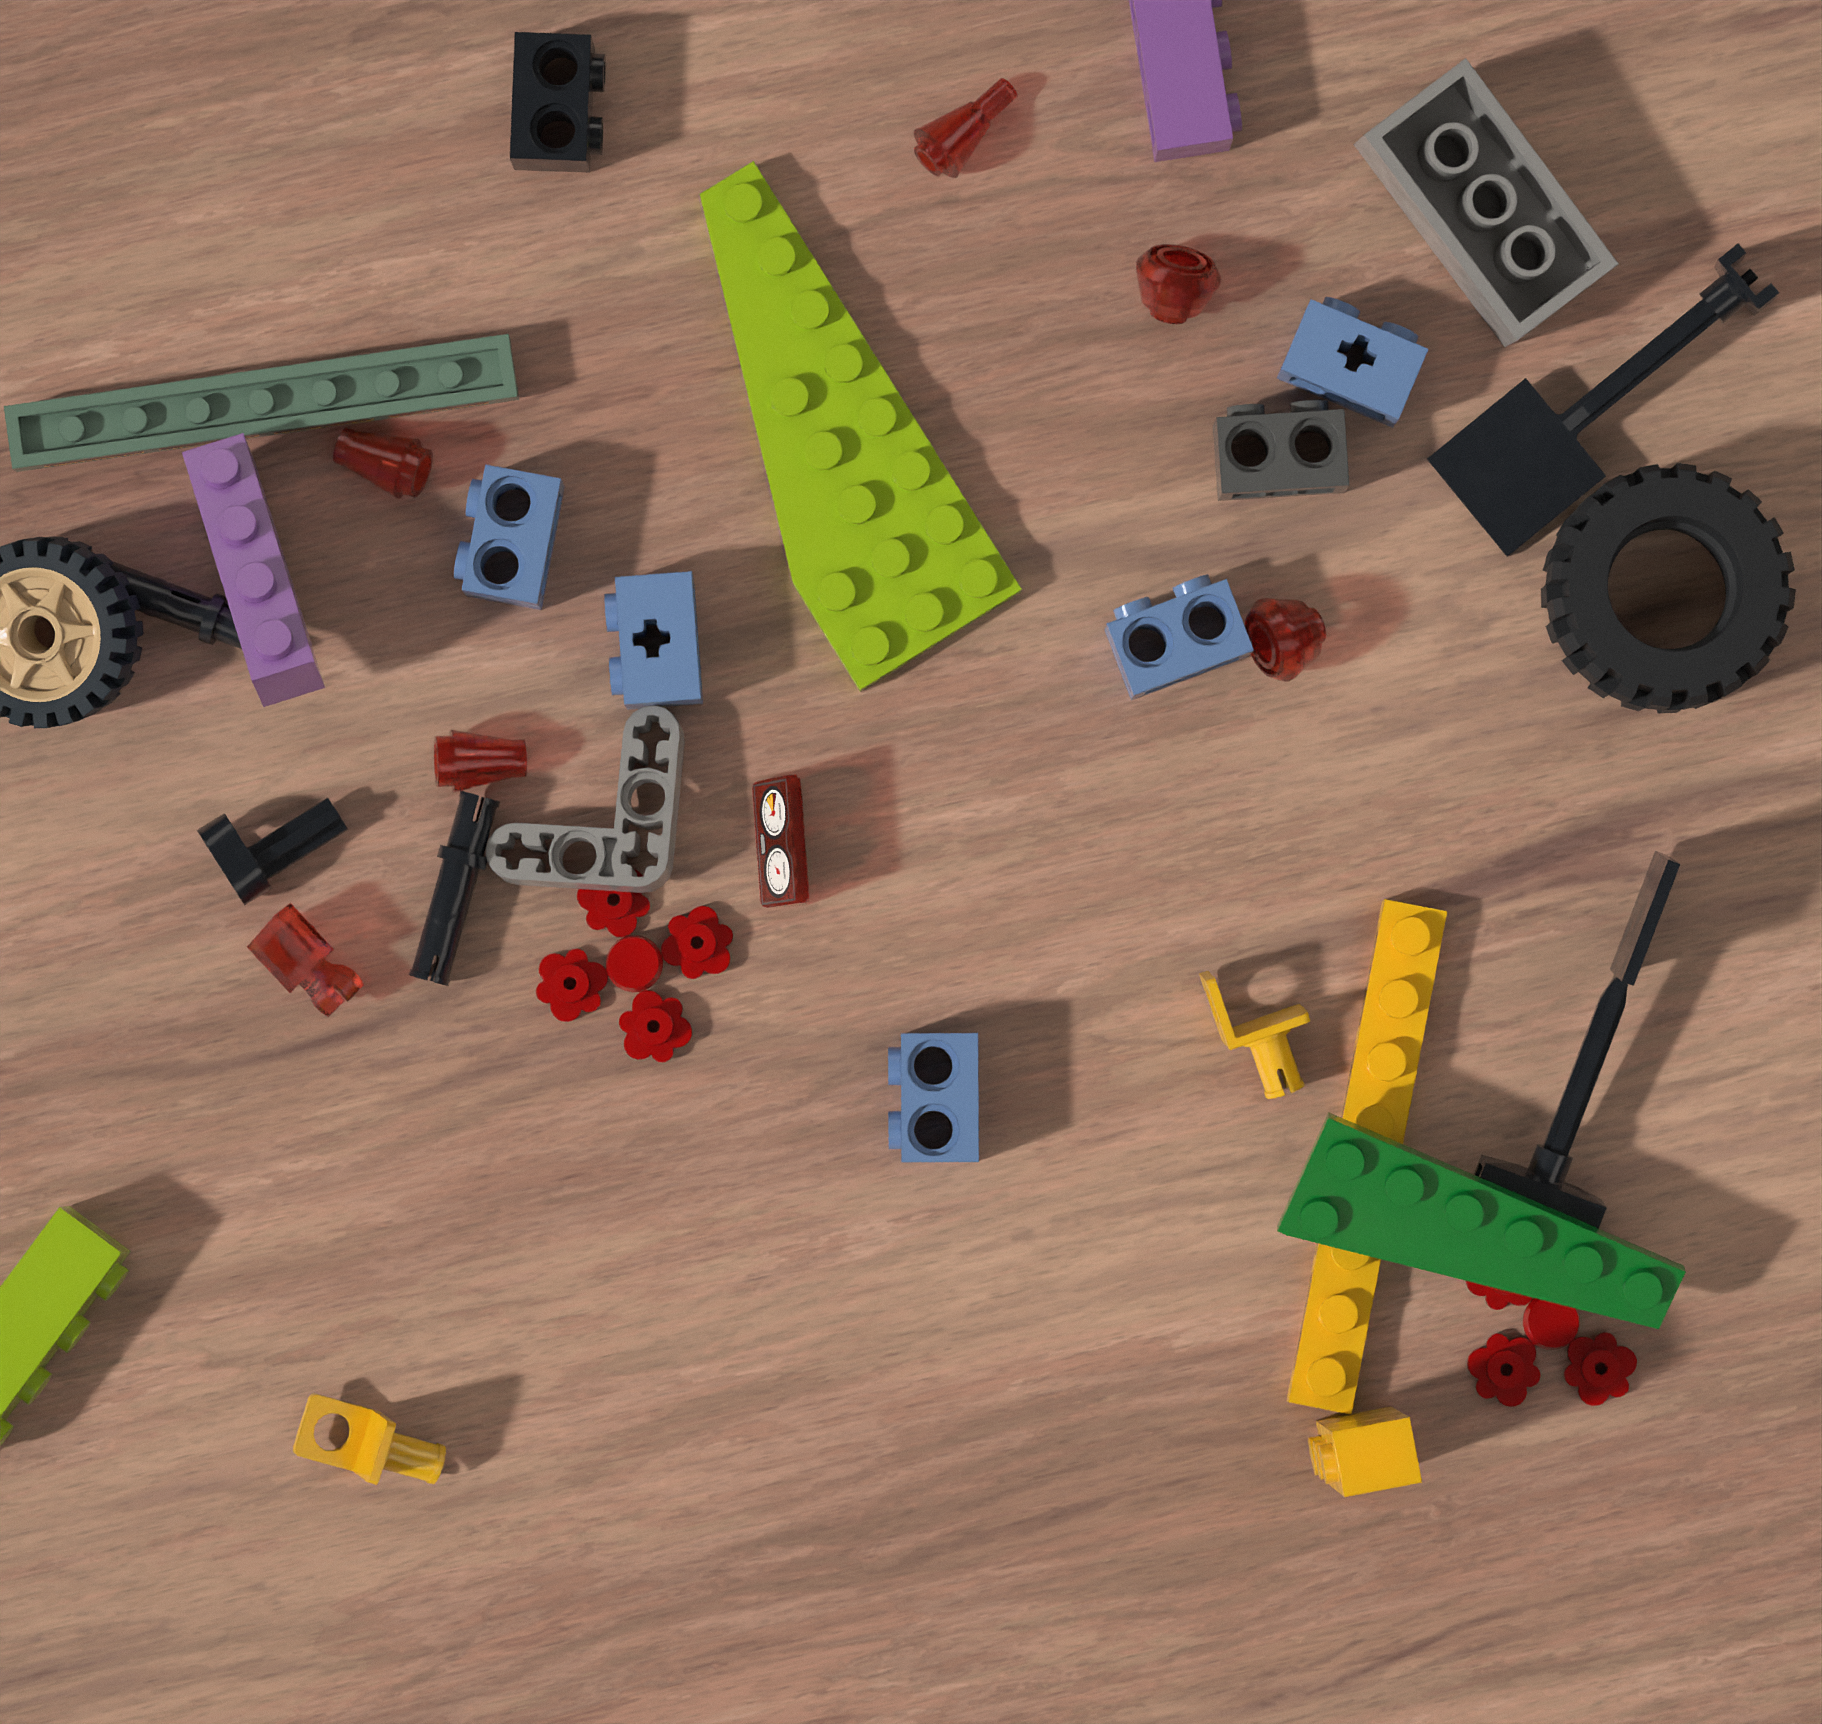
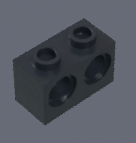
M515 32L510 161L514 170L590 173L591 155H602L603 117L592 116L593 92L605 91L606 56L605 54H595V46L591 35ZM557 58L570 59L578 66L575 77L564 85H553L543 78V72L547 64ZM557 120L570 123L575 128V134L568 145L562 148H550L540 141L541 133L549 123Z

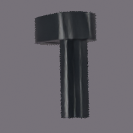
M327 797L249 847L245 846L225 813L199 828L197 832L245 906L272 889L268 882L270 878L344 833L348 828Z

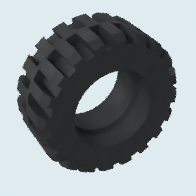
M1676 463L1672 468H1660L1658 464L1640 467L1631 474L1619 475L1606 482L1578 505L1577 509L1564 521L1556 533L1557 539L1553 548L1548 551L1543 571L1547 572L1546 584L1541 588V608H1547L1550 623L1545 627L1551 643L1558 642L1566 655V658L1561 661L1573 675L1579 672L1590 682L1588 689L1602 698L1609 695L1620 700L1621 707L1635 711H1641L1645 708L1657 710L1658 714L1677 713L1684 709H1697L1721 699L1742 687L1746 681L1757 675L1770 661L1769 655L1775 647L1781 645L1789 628L1784 622L1787 612L1794 609L1796 589L1789 588L1788 574L1793 572L1795 568L1791 552L1783 553L1778 537L1784 534L1775 517L1767 521L1757 508L1762 501L1749 489L1740 493L1730 486L1732 478L1715 470L1711 474L1706 475L1697 472L1696 465ZM1674 530L1694 538L1712 554L1723 575L1726 599L1721 617L1714 628L1703 639L1686 647L1663 649L1652 647L1639 641L1623 627L1611 606L1608 594V579L1614 560L1628 542L1651 531Z

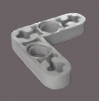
M653 705L638 709L626 721L622 739L614 828L530 823L505 824L494 831L486 846L487 862L491 869L507 883L524 886L638 893L652 892L662 887L670 878L674 863L685 745L684 731L675 716L667 709ZM652 722H659L663 731L670 735L668 741L658 742L655 761L660 767L668 766L667 773L652 768L634 770L635 763L648 766L649 749L638 737L640 733L650 732ZM650 782L662 786L665 791V801L658 812L653 815L644 816L637 814L632 809L631 798L637 787ZM629 825L645 830L663 828L662 835L660 836L648 832L647 848L649 853L658 859L657 866L646 867L644 877H637V873L632 866L626 864L628 857L633 858L639 855L641 837L636 831L628 833ZM515 839H522V844L530 851L547 852L545 840L553 839L548 852L551 872L543 873L546 864L541 859L523 858L519 862L518 869L512 870V865L505 858L501 857L503 850L513 849ZM575 842H589L596 849L597 857L593 867L584 874L575 875L568 873L563 866L562 859L565 850Z

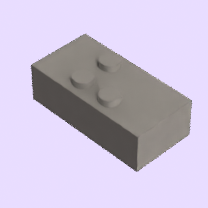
M1466 58L1353 144L1504 347L1518 341L1619 264Z

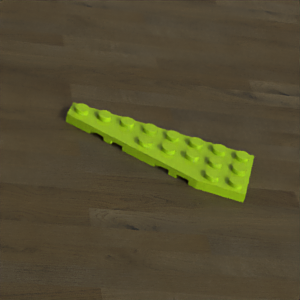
M752 161L700 193V198L792 582L858 690L862 692L1022 592V589L755 162Z

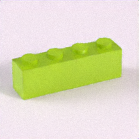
M63 1206L57 1209L0 1286V1447L14 1428L6 1419L21 1400L30 1405L37 1398L52 1377V1373L45 1369L46 1365L59 1348L66 1353L72 1350L91 1323L83 1315L98 1296L107 1301L118 1289L129 1272L122 1263L131 1251L71 1206Z

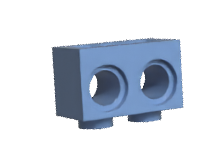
M485 464L483 479H472L466 503V516L475 518L471 543L460 541L454 567V579L463 580L462 591L467 597L542 610L565 489L561 478ZM509 490H521L530 496L531 504L528 513L517 521H505L497 516V501L502 494ZM498 552L514 554L518 558L519 563L516 576L504 584H495L488 581L484 573L487 560Z
M1208 574L1199 576L1173 587L1176 598L1152 607L1149 597H1144L1113 610L1116 620L1107 623L1104 631L1131 701L1244 659L1252 654L1254 649L1227 579L1212 584ZM1206 606L1219 612L1224 623L1222 634L1210 640L1197 637L1189 626V614L1194 609ZM1151 629L1161 636L1164 642V653L1155 661H1140L1133 656L1129 649V637L1137 630Z
M901 1033V1047H888V1085H901V1111H888L889 1149H901V1162H979L978 1033ZM929 1047H937L944 1050L952 1062L950 1076L943 1083L937 1085L922 1082L914 1070L916 1056L922 1050ZM928 1111L943 1113L948 1117L952 1125L950 1140L946 1145L938 1149H928L922 1146L915 1137V1123L922 1114Z

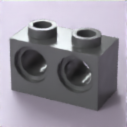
M1306 400L1291 403L1290 413L1265 414V405L1243 404L1227 407V417H1216L1213 424L1218 501L1344 493L1349 487L1344 409L1329 410L1328 401ZM1308 431L1319 433L1328 443V457L1317 463L1303 460L1295 448L1296 437ZM1241 436L1257 438L1264 445L1266 451L1265 461L1254 467L1241 465L1232 455V442Z

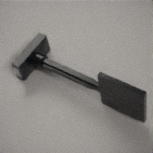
M1739 243L1717 260L1714 268L1720 277L1699 293L1702 298L1701 301L1564 413H1554L1525 378L1427 458L1507 557L1606 477L1604 472L1577 440V435L1718 319L1724 323L1743 307L1755 316L1777 297L1779 292L1772 283L1757 295L1754 294L1749 286L1758 277L1751 269L1741 276L1735 271L1734 267L1746 255L1745 250Z
M1658 851L1654 852L1610 967L1614 976L1599 997L1544 1144H1537L1528 1168L1481 1154L1474 1175L1598 1229L1607 1209L1603 1201L1585 1190L1564 1181L1573 1157L1569 1155L1570 1149L1625 1008L1628 984L1634 986L1680 867L1677 861Z

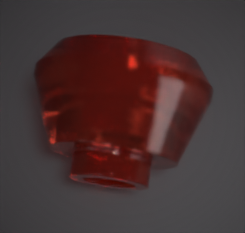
M1174 244L1156 245L1148 249L1136 261L1141 302L1150 309L1152 317L1168 324H1183L1187 321V318L1198 316L1215 294L1222 280L1215 262L1209 256L1186 246Z
M1259 599L1252 605L1245 619L1244 626L1254 649L1251 656L1255 664L1266 676L1282 682L1294 680L1320 655L1322 643L1326 639L1325 624L1319 612L1313 607H1308L1303 601L1298 599Z

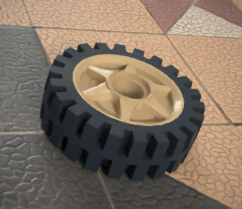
M56 536L34 537L18 540L0 547V718H9L10 724L20 727L31 725L34 728H51L83 720L99 712L121 694L119 692L120 689L129 684L135 673L131 670L133 664L140 661L143 647L137 646V638L144 635L143 621H136L135 611L140 609L137 596H129L125 587L130 582L123 572L115 573L111 566L114 562L104 554L91 552L92 546L83 542H70L68 538ZM39 616L46 618L54 628L55 640L51 648L43 646L35 636L34 626Z

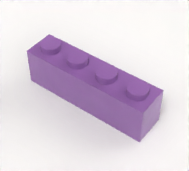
M1129 0L1154 162L1229 151L1233 141L1232 132L1242 131V119L1237 93L1226 94L1222 70L1232 69L1231 49L1227 31L1216 32L1212 8L1222 7V0Z
M244 433L182 452L250 677L263 707L325 688L260 476Z

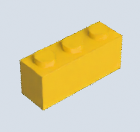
M1390 1406L1316 1420L1318 1436L1308 1437L1315 1476L1319 1475L1320 1480L1324 1479L1325 1484H1329L1343 1497L1422 1483L1409 1416Z

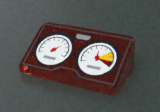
M786 775L757 781L753 784L752 792L760 902L765 908L807 905V902H810L801 778H798L797 775Z

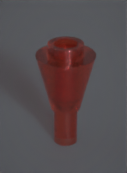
M1000 78L975 102H968L915 129L914 138L917 145L914 147V153L919 162L935 176H940L944 173L951 178H957L991 126L990 121L1018 97L1015 88L1006 79Z

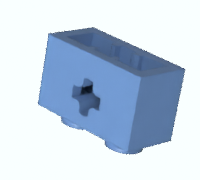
M1325 297L1321 304L1311 299L1277 379L1393 428L1400 418L1428 348L1416 344L1419 336L1405 327L1391 322H1383L1380 329L1357 319L1360 311L1346 302ZM1353 344L1359 345L1364 348L1362 359L1372 365L1361 364L1356 372L1350 371L1345 368L1347 357L1337 351L1348 352Z
M692 571L615 577L616 593L604 594L607 632L619 631L621 656L609 657L612 695H623L624 705L627 710L653 705L670 707L703 704L695 584ZM657 625L662 636L671 637L670 643L660 645L659 657L649 658L644 647L636 646V639L646 637L647 626Z

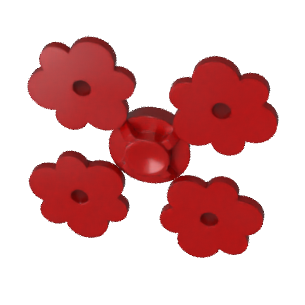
M634 869L637 877H644L638 870ZM578 889V903L583 909L589 911L586 916L588 926L597 931L607 927L612 935L621 939L610 948L606 958V969L600 963L588 962L587 954L581 949H572L565 957L556 953L545 956L539 964V974L543 981L536 988L537 998L543 1003H551L550 1009L556 1019L562 1022H571L579 1017L582 1010L591 1013L600 1007L601 997L598 992L606 987L609 976L610 980L618 988L627 992H640L633 999L632 1011L624 1012L619 1018L620 1028L627 1033L624 1039L626 1053L636 1060H643L652 1056L654 1060L660 1063L669 1061L673 1057L674 1048H680L689 1043L692 1038V1027L685 1018L680 1017L683 1013V1005L678 999L670 997L662 1000L659 994L647 989L652 987L659 979L663 969V959L672 966H681L683 975L689 979L701 977L704 971L709 974L724 972L731 960L730 953L726 947L733 941V931L727 925L719 924L718 915L712 908L698 906L689 913L688 918L677 915L670 920L668 929L671 936L664 940L660 951L657 945L650 939L639 935H631L637 927V917H644L650 911V901L646 896L642 895L643 893ZM612 895H618L620 898L616 906L609 904V898ZM697 937L703 939V946L699 949L692 947V941ZM569 978L576 980V986L572 990H568L565 986ZM653 1021H657L660 1024V1029L655 1033L649 1031V1024Z
M1465 1281L1471 1293L1477 1296H1485L1486 1304L1491 1309L1501 1310L1507 1306L1508 1302L1516 1306L1528 1304L1523 1315V1327L1529 1340L1517 1337L1509 1341L1502 1334H1493L1487 1339L1486 1348H1477L1468 1356L1467 1368L1472 1376L1478 1378L1476 1392L1479 1396L1485 1399L1496 1396L1501 1404L1508 1407L1520 1405L1526 1398L1527 1387L1535 1386L1541 1378L1540 1370L1533 1365L1536 1359V1348L1534 1345L1546 1350H1557L1568 1345L1567 1356L1572 1364L1565 1368L1564 1379L1569 1385L1578 1386V1395L1584 1403L1598 1406L1608 1399L1609 1394L1614 1397H1622L1628 1392L1629 1382L1626 1377L1630 1376L1636 1369V1355L1627 1347L1617 1346L1616 1338L1607 1332L1598 1334L1594 1340L1584 1336L1575 1338L1580 1328L1578 1309ZM1602 1362L1605 1365V1371L1602 1374H1597L1595 1366ZM1508 1363L1511 1371L1508 1375H1502L1500 1368L1503 1364Z

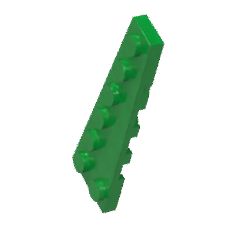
M1330 1112L1327 1114L1277 1225V1232L1287 1236L1656 1329L1660 1328L1686 1273L1685 1267L1682 1264Z

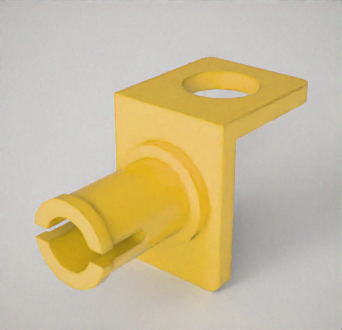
M1209 971L1199 973L1222 1042L1229 1050L1241 1046L1250 1047L1264 1087L1265 1097L1267 1099H1274L1285 1096L1277 1074L1278 1069H1280L1285 1087L1289 1088L1290 1093L1303 1088L1305 1083L1303 1078L1300 1077L1286 1034L1292 1028L1311 1021L1308 1011L1301 1004H1296L1232 1027L1215 977Z
M313 1393L308 1397L293 1445V1452L299 1457L353 1471L367 1483L374 1485L378 1484L382 1470L421 1479L434 1485L443 1469L446 1447L443 1444H433L395 1433L396 1423L380 1411ZM330 1413L342 1415L348 1421L350 1428L349 1437L341 1447L333 1450L321 1448L314 1438L316 1423L324 1415Z

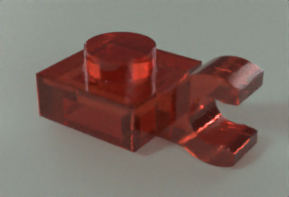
M291 903L276 913L247 946L289 993L301 986L310 996L314 1006L327 1017H330L345 1000L347 1002L350 1001L364 986L361 978L351 968L341 964H332L326 960L334 949Z

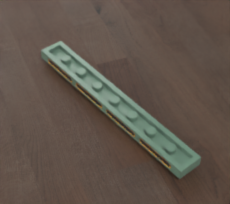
M509 334L8 405L4 406L12 469L16 472L202 446L244 433L246 439L516 401L519 400L511 338Z

